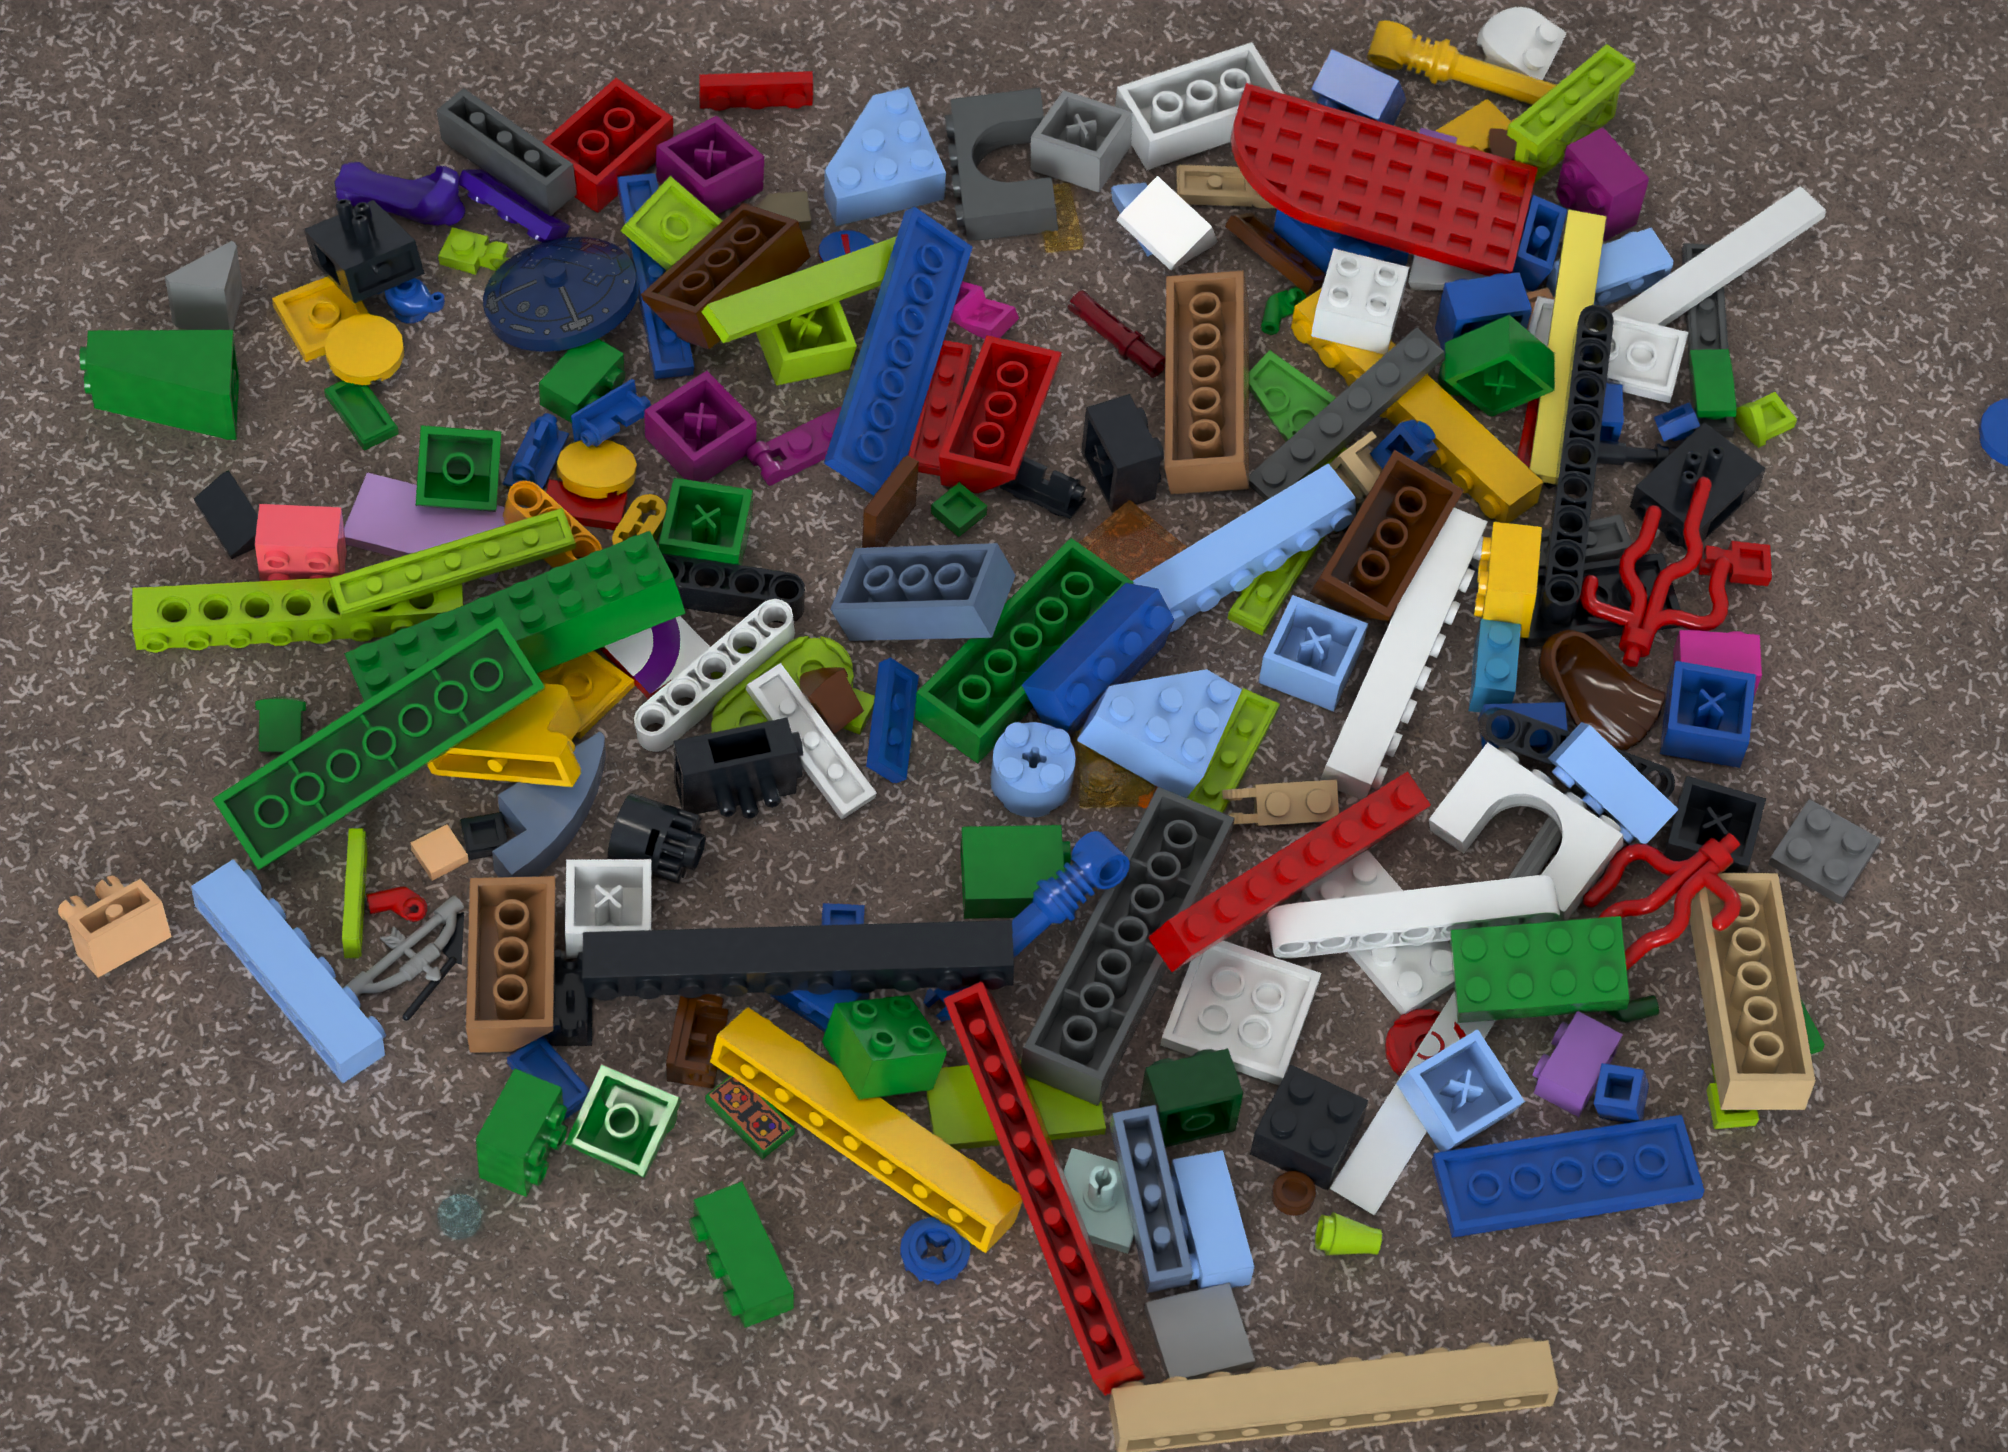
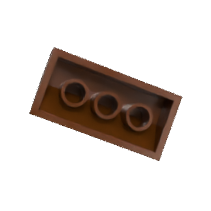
M742 203L649 286L641 296L643 301L681 340L710 349L721 339L702 313L707 304L793 274L811 256L798 220Z
M1394 450L1310 594L1344 614L1388 621L1464 490Z

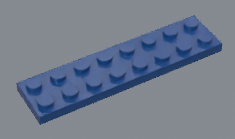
M915 206L904 213L824 460V464L873 496L878 492L903 457L908 455L973 248Z

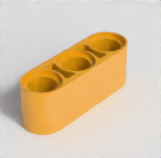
M518 481L509 489L503 511V520L507 525L563 507L535 483ZM518 505H525L528 508H522ZM564 508V513L576 542V549L544 558L552 568L578 560L575 557L583 558L592 552L602 550L597 538Z

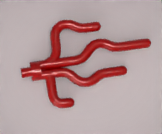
M1701 477L1697 480L1684 522L1683 536L1687 547V554L1682 560L1670 564L1659 572L1654 581L1648 604L1644 585L1635 572V564L1638 559L1649 551L1654 541L1662 513L1661 509L1656 505L1647 508L1637 540L1624 550L1620 558L1619 574L1631 596L1629 611L1600 602L1596 598L1599 585L1596 576L1588 575L1582 582L1580 600L1585 610L1597 618L1624 626L1619 641V648L1624 652L1622 662L1626 666L1637 667L1640 657H1646L1650 654L1655 635L1661 627L1675 625L1689 630L1711 631L1720 626L1728 615L1729 601L1725 591V582L1730 568V561L1724 556L1715 560L1709 580L1708 591L1713 605L1710 614L1698 616L1682 610H1663L1671 583L1696 569L1702 559L1703 543L1699 528L1712 487L1711 480L1707 477Z
M1728 833L1719 842L1713 838L1709 839L1699 848V851L1694 856L1683 861H1673L1656 848L1648 844L1638 843L1624 847L1610 860L1603 878L1583 896V904L1588 908L1597 906L1620 883L1625 868L1633 861L1644 860L1658 872L1669 878L1646 898L1614 903L1606 908L1598 918L1615 916L1624 918L1653 913L1677 894L1674 902V915L1670 923L1663 928L1644 934L1625 950L1627 971L1650 950L1669 944L1680 937L1688 927L1691 917L1692 900L1704 887L1725 903L1724 908L1712 919V927L1715 930H1725L1739 916L1742 907L1739 894L1718 876L1719 873L1724 872L1734 862L1730 854L1740 846V843L1732 834Z

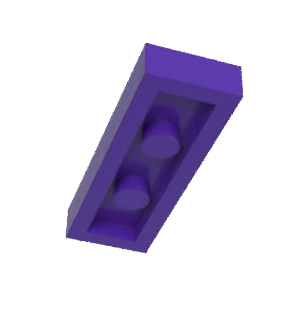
M482 169L462 170L459 176V184L468 190L467 196L480 204H490L498 209L497 215L503 220L523 225L528 229L526 233L531 238L539 242H546L566 237L571 227L554 215H547Z

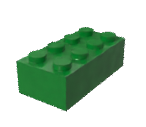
M1621 916L1456 929L1450 932L1458 1023L1576 1014L1577 1011L1590 1013L1627 1010L1630 998Z

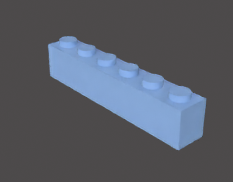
M1328 463L1136 578L1133 582L1136 585L1159 589L1174 618V623L1170 632H1173L1183 626L1186 620L1200 611L1206 612L1215 607L1220 599L1229 593L1244 590L1252 583L1254 578L1264 572L1277 570L1289 557L1297 552L1310 550L1322 537L1332 531L1345 529L1356 516V497Z
M232 859L191 886L195 907L342 1083L385 1056L383 1039L386 1037V1034L381 1024L375 1017L370 1016L367 1018L359 1009L361 1005L355 993L348 986L342 988L334 979L336 978L335 972L329 962L322 956L318 959L310 951L311 945L300 928L292 929L285 921L286 915L280 904L274 898L267 900L261 892L262 888L258 879L251 870L246 869L243 871L235 860Z

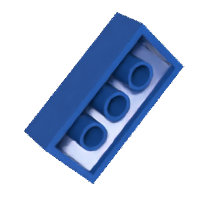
M1125 583L1022 684L1043 724L1065 730L1071 739L1083 728L1090 711L1109 686L1128 683L1164 647L1174 623V618L1158 588Z

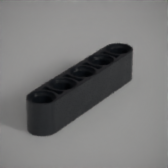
M662 553L675 579L685 609L745 618L765 601L779 599L791 607L794 622L799 620L804 613L805 584L796 574ZM707 585H709V586H712V587L704 588V587H702V586H707ZM748 591H749V592H752V593H750V594L741 593V592H748ZM778 620L772 621V622H777V623H784V622L778 621Z
M1498 707L1485 711L1479 719L1478 725L1480 734L1486 741L1553 766L1555 765L1548 757L1572 733L1512 710ZM1504 715L1509 721V730L1506 735L1497 738L1491 730L1492 722L1496 717ZM1542 729L1547 735V744L1541 751L1535 752L1530 746V737L1533 732ZM1616 749L1644 777L1652 771H1657L1661 778L1658 790L1666 798L1672 794L1675 787V779L1668 768Z

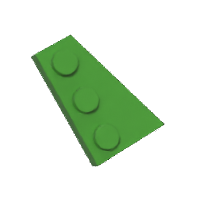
M1271 350L1249 371V390L1285 442L1336 398Z

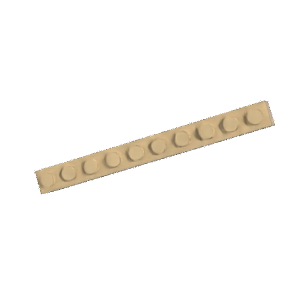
M1521 1338L1512 1341L1509 1345L1492 1346L1489 1343H1477L1464 1350L1449 1351L1446 1348L1440 1347L1429 1349L1423 1354L1410 1356L1394 1352L1383 1355L1380 1359L1362 1361L1358 1357H1349L1338 1361L1336 1364L1320 1366L1315 1362H1304L1294 1366L1293 1369L1275 1370L1272 1367H1260L1247 1374L1231 1375L1229 1372H1215L1206 1378L1193 1380L1177 1376L1168 1378L1162 1383L1144 1385L1139 1381H1132L1121 1384L1118 1388H1112L1109 1409L1116 1452H1147L1553 1406L1559 1387L1549 1341L1535 1342L1531 1338Z

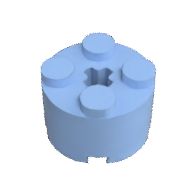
M1014 722L1006 727L1005 732L999 737L993 750L990 780L991 789L995 797H998L1006 809L1024 817H1042L1050 814V811L1060 805L1062 806L1068 800L1072 791L1076 761L1075 751L1070 742L1069 734L1063 729H1056L1050 725L1037 722Z

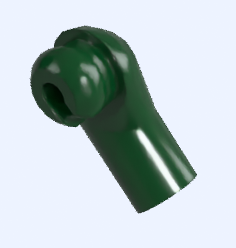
M1649 995L1629 1000L1627 1010L1604 1012L1622 1023H1629L1658 1015L1659 1005L1656 997Z

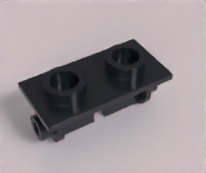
M1026 456L1023 457L1016 478L999 487L1012 493L1018 499L1028 500L1048 509L1054 515L1064 516L1068 519H1071L1086 501V498L1083 497L1086 487L1080 485V480L1054 470L1048 481L1044 479L1047 466L1033 461Z

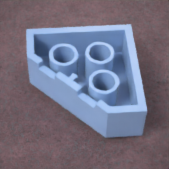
M909 87L873 95L825 169L824 199L836 226L944 200L946 171Z
M1207 669L1112 685L1107 688L1090 711L1077 741L1157 787L1187 798L1204 777L1242 689Z

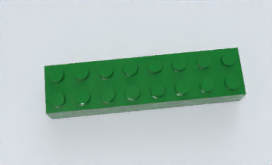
M647 531L640 535L629 537L625 541L603 550L592 552L588 556L563 566L555 567L528 580L517 582L486 597L477 598L473 602L451 611L440 613L411 627L400 629L396 633L371 643L363 644L344 654L365 702L499 616L537 674L686 614L675 579L651 532Z
M499 616L215 796L212 800L257 869L262 870L545 690V686Z

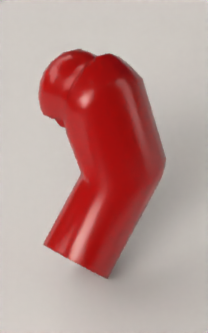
M405 886L366 894L370 915L391 910L410 922L420 921L426 916V901Z

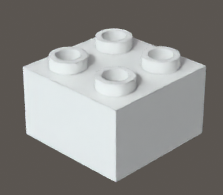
M1333 249L1317 303L1311 336L1385 355L1388 352L1401 306L1409 267Z
M651 859L566 860V958H577L578 953L583 952V932L652 930Z

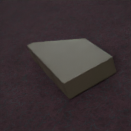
M807 191L771 193L756 206L798 220L801 230L811 229Z

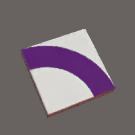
M678 616L599 649L622 672L634 680V685L647 699H650L708 650L710 646L681 616Z

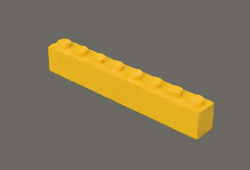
M1320 288L1294 307L1291 329L1301 343H1307L1319 354L1325 366L1334 368L1345 378L1349 387L1380 360L1384 354L1311 336L1315 311L1322 290ZM1390 341L1388 352L1395 346L1392 341ZM1428 374L1380 415L1382 418L1387 417L1396 427L1401 422L1413 419L1416 422L1422 421L1434 431L1436 437L1433 442L1439 448L1428 459L1429 463L1447 473L1452 478L1454 485L1463 489V493H1468L1479 503L1480 509L1488 518H1495L1501 523H1510L1538 503L1543 481Z
M747 1007L717 1034L710 1063L766 1099L782 1113L929 1215L952 1227L959 1235L984 1253L1015 1223L1022 1204V1198L1010 1185L1003 1183L980 1167L975 1161L958 1152L939 1136L932 1134L910 1119L907 1114L897 1110L880 1097L858 1099L837 1066L830 1064L807 1048L802 1042L785 1033L769 1019L762 1017Z

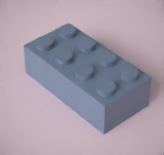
M998 543L855 548L830 610L849 641L992 638L1016 575Z

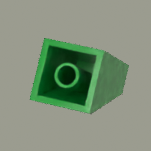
M88 330L87 346L80 347L79 362L81 371H85V394H92L95 409L227 440H237L240 374L233 330Z

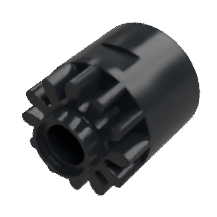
M630 793L623 802L615 820L608 846V859H651L653 876L679 884L681 878L685 877L686 869L694 871L701 860L706 843V835L701 834V828H699L702 818H700V815Z

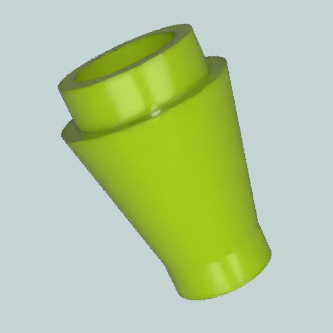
M1332 1212L1330 1216H1320L1315 1233L1316 1249L1324 1250L1326 1255H1377L1379 1253L1382 1242L1381 1229L1369 1227L1335 1212Z

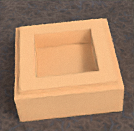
M447 824L411 842L412 852L432 881L469 862L468 854Z

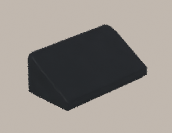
M228 470L194 498V502L230 558L234 559L255 549L258 514Z

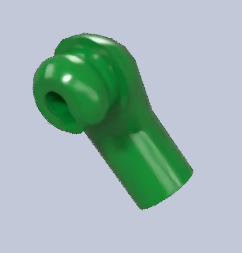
M1292 287L1289 290L1270 296L1265 305L1261 330L1268 335L1277 334L1282 319L1293 315L1294 307L1306 299L1305 293L1298 287Z

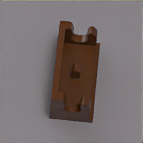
M703 994L697 998H685L680 995L666 1060L667 1082L714 1089L718 1067L710 1063L717 1034L726 1027L729 1015L728 1009L721 1008L724 1001L722 997L713 994Z

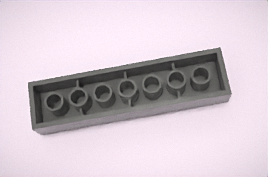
M1158 787L1124 851L1130 862L1126 877L1115 887L1104 890L1023 1047L1021 1067L1026 1076L1094 1105H1099L1168 968L1148 937L1170 918L1203 898L1230 845L1234 817Z

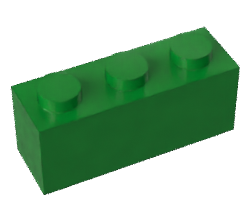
M738 1182L694 1199V1217L689 1218V1224L697 1243L705 1241L710 1254L706 1255V1261L711 1275L715 1280L719 1278L723 1280L727 1291L723 1292V1298L732 1317L739 1315L744 1328L793 1310V1288L743 1182Z

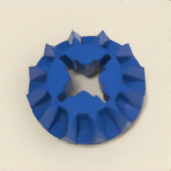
M930 1217L915 1222L907 1229L901 1241L900 1256L906 1271L916 1275L919 1282L928 1280L934 1281L939 1285L942 1281L950 1278L955 1280L958 1274L964 1268H967L970 1257V1243L952 1227L942 1223L935 1217ZM926 1240L936 1248L947 1245L942 1255L944 1263L935 1256L923 1259L928 1250Z

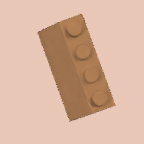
M555 876L470 878L466 1032L470 1053L513 1052L553 1031Z

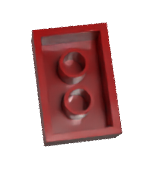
M615 78L542 143L573 164L577 195L574 197L596 213H599L619 195L617 189L618 177L641 175L656 162V146L673 138V116L618 78Z

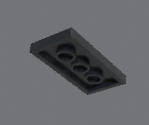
M1663 553L1643 555L1635 564V572L1647 593V604L1655 579L1659 572L1667 567ZM1620 558L1585 563L1583 580L1588 575H1594L1599 581L1596 598L1600 602L1629 611L1631 596L1619 574ZM1544 568L1538 569L1537 593L1529 637L1524 638L1526 648L1543 646L1551 636L1564 630H1575L1593 639L1622 635L1624 626L1589 614L1582 606L1580 598L1575 615L1568 623L1555 625L1545 620L1540 613ZM1673 583L1669 587L1663 610H1681ZM1553 597L1557 601L1567 602L1562 597ZM1666 625L1658 630L1679 628V626Z

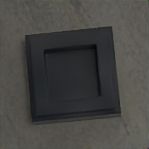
M502 812L460 819L468 860L493 856V850L508 842Z

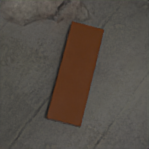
M1253 213L1230 216L1225 227L1307 295L1313 294L1322 288L1326 274Z

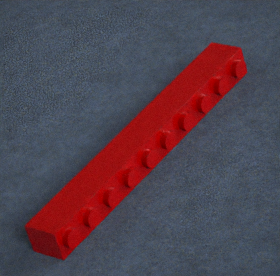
M982 981L943 998L1093 1382L1106 1396L1111 1393L1112 1388H1118L1121 1384L1144 1379L1145 1375L994 997Z

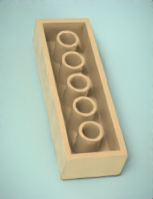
M1719 873L1718 876L1734 888L1741 898L1742 907L1739 916L1725 930H1715L1712 927V919L1724 908L1725 903L1704 887L1692 900L1690 925L1721 1110H1805L1815 1083V1076L1778 873Z

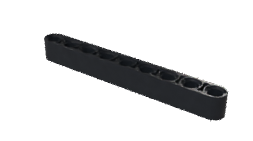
M1590 305L1581 311L1573 338L1540 600V613L1545 620L1555 625L1568 623L1574 617L1582 588L1614 325L1611 312L1600 305ZM1589 329H1595V330H1598L1599 332H1594V331H1591V330H1589ZM1584 361H1589V362H1592V363H1594V364H1588V363H1585ZM1580 394L1589 395L1591 398L1583 397ZM1575 427H1581L1586 429L1587 431H1581ZM1572 461H1579L1583 463V465L1575 464ZM1567 494H1573L1579 498L1574 499L1567 496ZM1562 528L1572 529L1575 533L1566 532ZM1559 562H1564V563L1569 564V565L1572 566V567H1563V566L1559 565L1558 563H1559ZM1553 597H1562L1567 602L1557 601Z

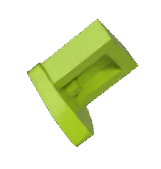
M1776 392L1737 407L1736 417H1734L1742 432L1758 448L1766 445V440L1794 428L1797 422L1796 417Z

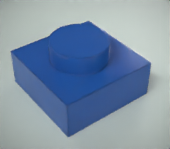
M1690 402L1654 417L1663 441L1672 439V441L1682 440L1690 436L1694 432L1693 429L1700 426Z

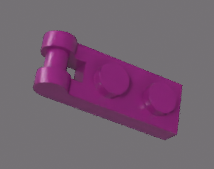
M841 406L768 442H756L747 450V458L752 465L759 466L761 469L760 475L767 485L776 484L825 459ZM779 455L783 461H774L773 458Z

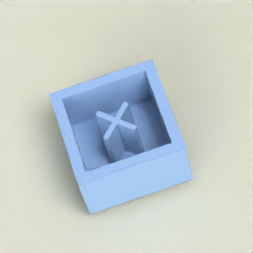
M1292 595L1263 656L1258 683L1334 712L1363 649L1368 623Z
M1478 1029L1410 1069L1396 1083L1440 1152L1453 1150L1509 1116L1525 1102Z

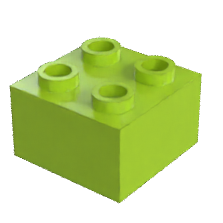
M840 301L756 331L776 386L849 370L857 348Z

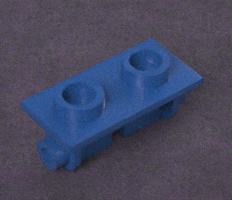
M634 379L627 381L571 415L574 442L582 440L587 447L591 445L597 447L606 439L620 432L618 422L628 427L636 421L645 418L644 410L650 407L651 403L646 396H637Z
M544 413L542 417L536 419L535 423H531L504 478V486L511 487L518 481H530L544 489L558 460L559 453L569 437V433L558 430L557 418L554 415Z

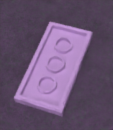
M367 473L345 524L344 534L346 545L398 558L506 524L503 520V506L497 505L496 512L415 506L417 485ZM499 572L481 577L480 579L496 582Z

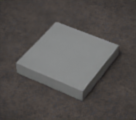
M1230 1283L1145 1302L1144 1309L1167 1379L1177 1376L1186 1377L1188 1380L1202 1379L1215 1372L1231 1373L1254 1367L1255 1359Z

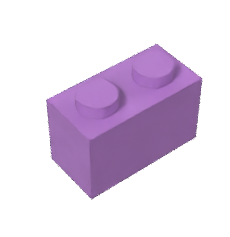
M1577 1011L1571 1023L1562 1022L1555 1033L1551 1044L1556 1046L1552 1055L1548 1056L1544 1053L1536 1065L1532 1075L1538 1079L1534 1094L1579 1117L1597 1087L1601 1064H1610L1623 1034Z

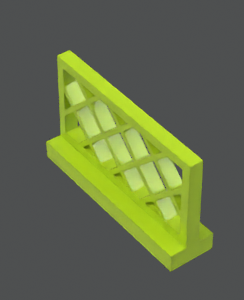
M1608 44L1508 125L1507 136L1517 142L1514 161L1538 167L1534 183L1564 159L1567 145L1600 129L1615 117L1620 85L1634 74L1636 64Z

